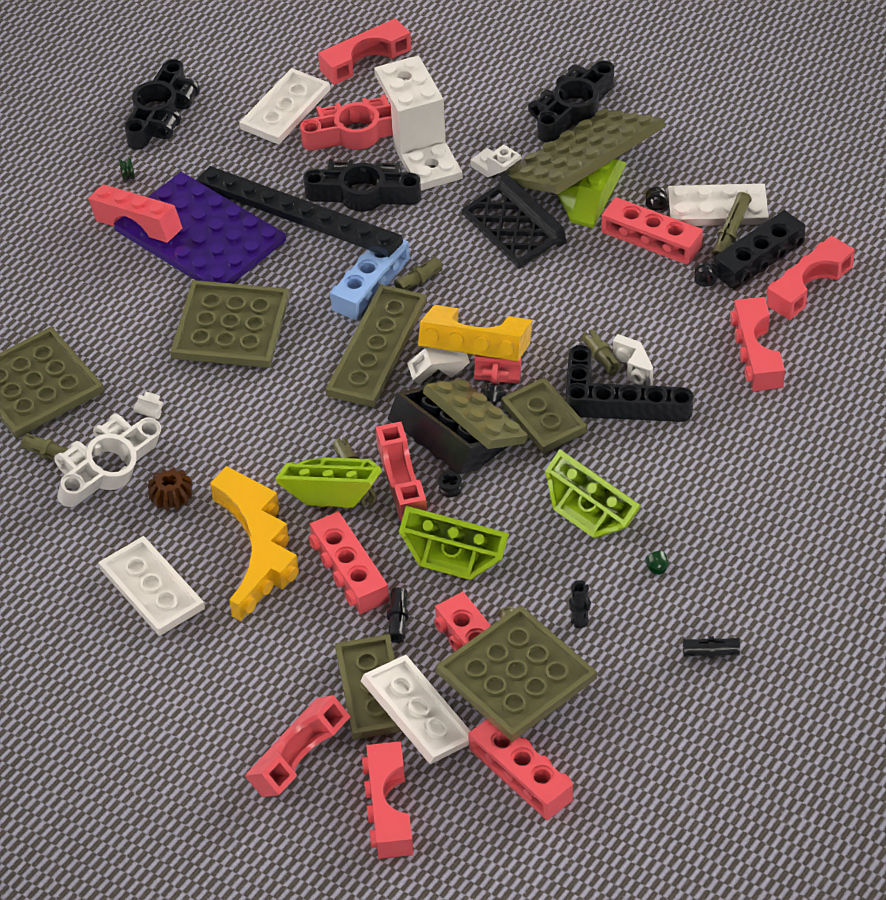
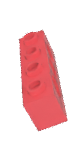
M615 197L602 214V233L686 265L691 263L702 248L703 229Z
M335 512L310 523L311 535L308 536L309 543L314 551H319L324 567L331 569L337 587L344 589L348 604L351 607L355 606L361 615L388 603V584L340 512Z
M464 592L435 606L436 618L434 619V624L441 634L445 633L449 638V643L454 651H457L491 626Z
M487 719L468 733L469 750L547 821L573 801V783L566 774L557 771L546 756L538 754L526 738L518 737L512 742Z

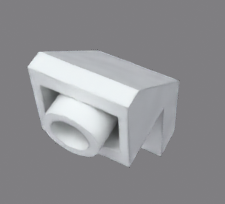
M504 144L494 152L486 148L471 159V167L486 177H491L507 170L521 159V155Z
M617 334L613 340V355L617 360L627 363V380L639 385L652 386L653 366L641 342Z
M427 347L407 364L412 379L420 385L438 369L452 378L464 369L470 361L467 353Z

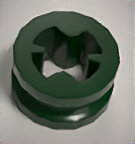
M128 158L125 162L119 160L123 181H126L128 177L135 179L131 158Z

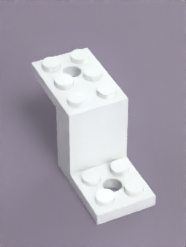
M419 55L374 67L375 76L391 103L394 148L407 172L419 175L421 191L463 179L462 170L445 140L444 99ZM430 165H435V166H437V167L430 168L429 166H430Z

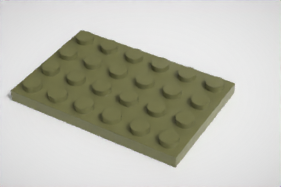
M602 109L595 113L596 116L591 119L579 122L578 127L573 130L563 132L557 140L545 143L539 151L527 154L523 161L513 164L505 172L501 173L499 177L507 173L523 188L559 194L665 128L666 125L663 118L652 117V115L645 116L638 115L637 113Z

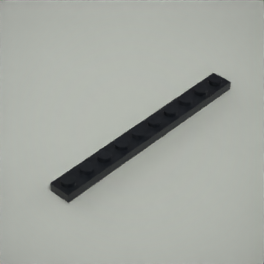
M209 166L196 179V181L223 197L390 257L403 243V238L400 234Z

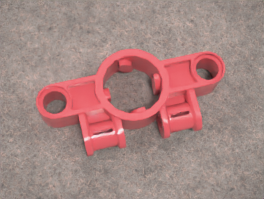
M385 94L374 99L367 100L362 98V102L349 103L342 107L340 103L325 108L317 106V117L306 119L300 124L302 146L306 150H318L340 145L352 150H362L373 146L379 138L393 136L391 104L388 103ZM353 123L369 125L362 129L346 128V126Z

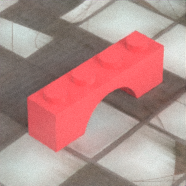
M396 18L319 52V69L333 85L353 77V66L364 57L382 55L393 59L411 51L410 32Z
M104 184L88 198L96 221L114 226L117 220L126 216L137 222L150 238L166 243L182 229L175 205Z
M832 235L824 242H820L810 254L803 256L798 264L793 268H789L776 282L773 281L768 286L766 292L767 306L791 320L806 307L808 289L805 284L819 278L834 280L841 278L853 268L855 249Z
M765 297L735 300L734 311H730L731 325L736 326V344H741L740 359L742 363H746L745 378L746 381L751 382L753 391L784 388L785 368L780 352L767 349L757 341L760 336L768 333L770 314Z
M402 422L377 426L378 452L400 522H402L406 506L427 511L426 497L421 481L417 480L414 474Z
M334 695L316 698L245 774V777L262 797L280 795L297 776L295 770L303 757L319 743L334 736L351 716Z
M401 741L366 745L367 757H362L363 774H369L370 781H364L366 799L372 798V805H367L368 823L375 824V830H369L371 848H377L378 859L413 855L410 816L407 813L395 810L386 801L389 792L397 785L405 782Z

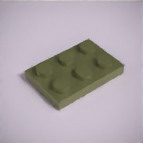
M545 377L501 398L502 407L520 425L521 429L528 434V437L543 454L587 433L586 423Z

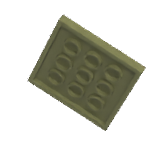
M192 280L170 351L171 359L271 368L290 298V290L287 288Z
M52 326L0 353V420L16 439L105 392L104 385Z
M521 605L436 665V673L512 742L597 679V671Z

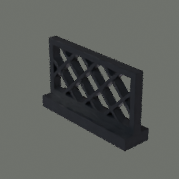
M507 173L499 177L500 184L461 209L462 214L518 269L555 244L560 248L567 243L564 227ZM498 194L504 197L503 202H491L492 198ZM476 209H485L484 215H473L472 212ZM502 209L501 216L489 215V210ZM506 209H517L518 215L505 216ZM487 222H499L498 229H487ZM504 222L516 223L515 229H503ZM520 223H531L532 230L519 229ZM501 236H513L512 243H502L500 241ZM518 236H530L529 243H517ZM535 236H545L547 238L543 243H534ZM515 250H528L527 254L520 259L514 255Z

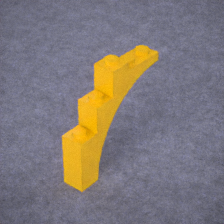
M226 466L211 481L210 486L213 501L226 508L241 523L249 536L252 546L248 570L241 585L229 600L232 617L242 621L247 614L254 611L262 597L271 592L273 585L283 590L289 582L294 581L298 575L299 568L297 555L285 549L289 541L287 523L276 518L279 511L277 492Z

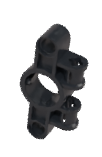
M171 59L166 61L153 81L143 83L134 90L132 94L134 110L124 126L127 144L130 149L140 150L145 148L152 137L170 139L174 133L173 129L181 123L182 118L179 114V109H189L192 105L193 97L199 94V85L194 80L185 78L183 63L180 60ZM155 101L166 102L165 104L158 107L145 106L146 104Z
M605 60L598 61L589 70L574 64L568 68V72L565 75H560L557 78V86L554 92L546 89L541 92L537 100H532L528 104L530 114L537 119L539 140L545 143L555 141L572 125H578L579 122L596 116L598 101L614 87L613 63ZM572 98H581L587 102L570 104L565 101Z
M329 159L327 170L312 169L303 176L305 197L308 200L314 202H341L347 208L354 211H370L378 208L381 204L414 205L422 198L419 175L411 172H402L401 161L382 163L381 160H377L376 165L371 163L354 164V159H350L349 162ZM361 183L375 186L364 191L352 190L350 188Z

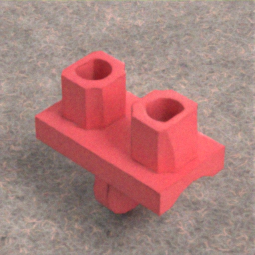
M475 355L474 379L491 381L492 384L498 385V382L520 384L521 358L519 361Z

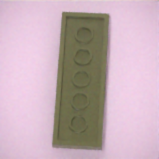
M380 284L325 389L326 396L374 408L427 303V295Z

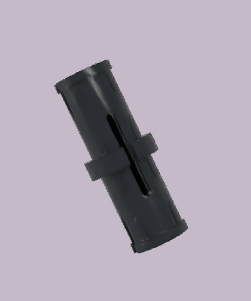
M582 580L572 583L571 598L569 600L571 624H574V627L579 629L588 625V612L591 608V601L588 597L589 585Z
M396 587L390 591V608L387 610V619L389 620L388 634H390L391 642L401 643L406 638L405 625L409 618V612L406 609L408 592L404 588Z
M708 636V639H683V657L708 656V658H715V656L721 655L740 656V638L721 639Z

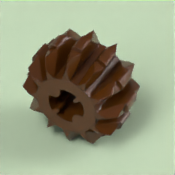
M173 467L171 470L166 471L163 468L161 473H153V479L148 480V495L157 509L164 507L168 511L170 508H175L178 511L179 505L187 506L188 499L192 498L193 490L192 480L190 476H186L184 469L177 471Z

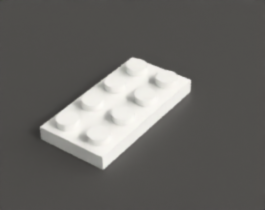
M291 68L239 122L240 129L279 145L330 91V83Z
M765 184L668 186L669 215L676 220L693 226L724 225L737 193L745 192L751 196L752 201L740 225L764 224L769 218Z
M144 536L98 562L100 570L159 636L205 609L204 601Z
M407 655L363 675L361 679L363 685L429 764L469 745V728Z

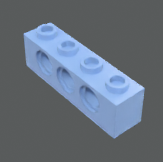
M403 240L402 245L390 257L367 250L364 255L362 254L352 269L345 273L340 283L332 288L330 292L332 311L358 321L367 310L379 285L387 286L409 261V242Z

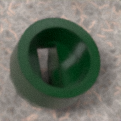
M655 551L646 556L645 561L650 572L660 575L667 570L668 558L665 552Z

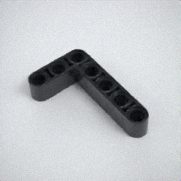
M576 345L570 349L566 381V402L579 417L684 422L692 417L694 396L690 389L669 386L591 383V349L585 345Z

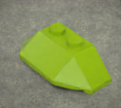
M614 159L557 194L571 223L590 228L595 227L626 166V162Z
M560 449L545 470L553 510L594 539L626 529L641 508V505Z
M321 457L304 460L297 464L295 462L286 463L275 479L277 484L308 506L354 508L382 471L381 467L370 459Z
M410 506L405 508L399 529L400 535L420 567L468 580H473L503 559L509 533Z

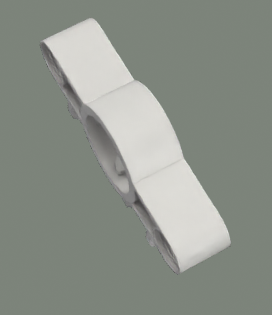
M113 414L110 416L109 421L102 426L97 425L94 427L93 433L95 438L89 443L87 448L81 442L75 441L71 444L70 449L64 453H58L55 456V463L65 474L61 479L57 494L59 502L64 506L73 507L99 488L115 490L125 486L131 479L136 461L156 447L161 432L160 423L156 419L148 417L130 426L120 415ZM109 451L119 455L120 459L125 461L127 467H122L119 472L104 471L102 467L95 464L92 457L101 454V452Z

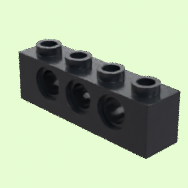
M783 210L714 256L713 264L717 268V278L733 290L742 284H746L752 277L760 272H764L770 265L783 259L786 254L795 248H799L805 241L806 225L786 210Z

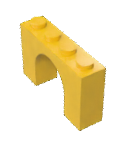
M434 305L420 321L418 346L519 361L530 345L533 322L531 319L508 316L499 326H468L458 322L459 308Z

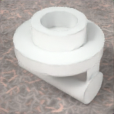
M145 391L144 396H138L134 412L159 419L164 402L159 401V395Z

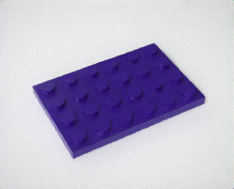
M179 172L148 196V198L175 205L182 229L168 243L150 238L137 222L126 216L121 217L114 223L115 231L197 281L234 284L286 241V234L183 172Z

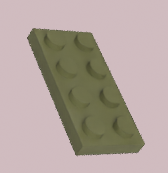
M457 379L425 385L423 393L487 449L526 443L528 434L520 428V425L509 419L500 408L495 407L489 402L487 397L476 391L468 381Z
M390 634L335 643L347 712L351 716L349 723L353 740L403 732L361 682L365 673L395 660Z

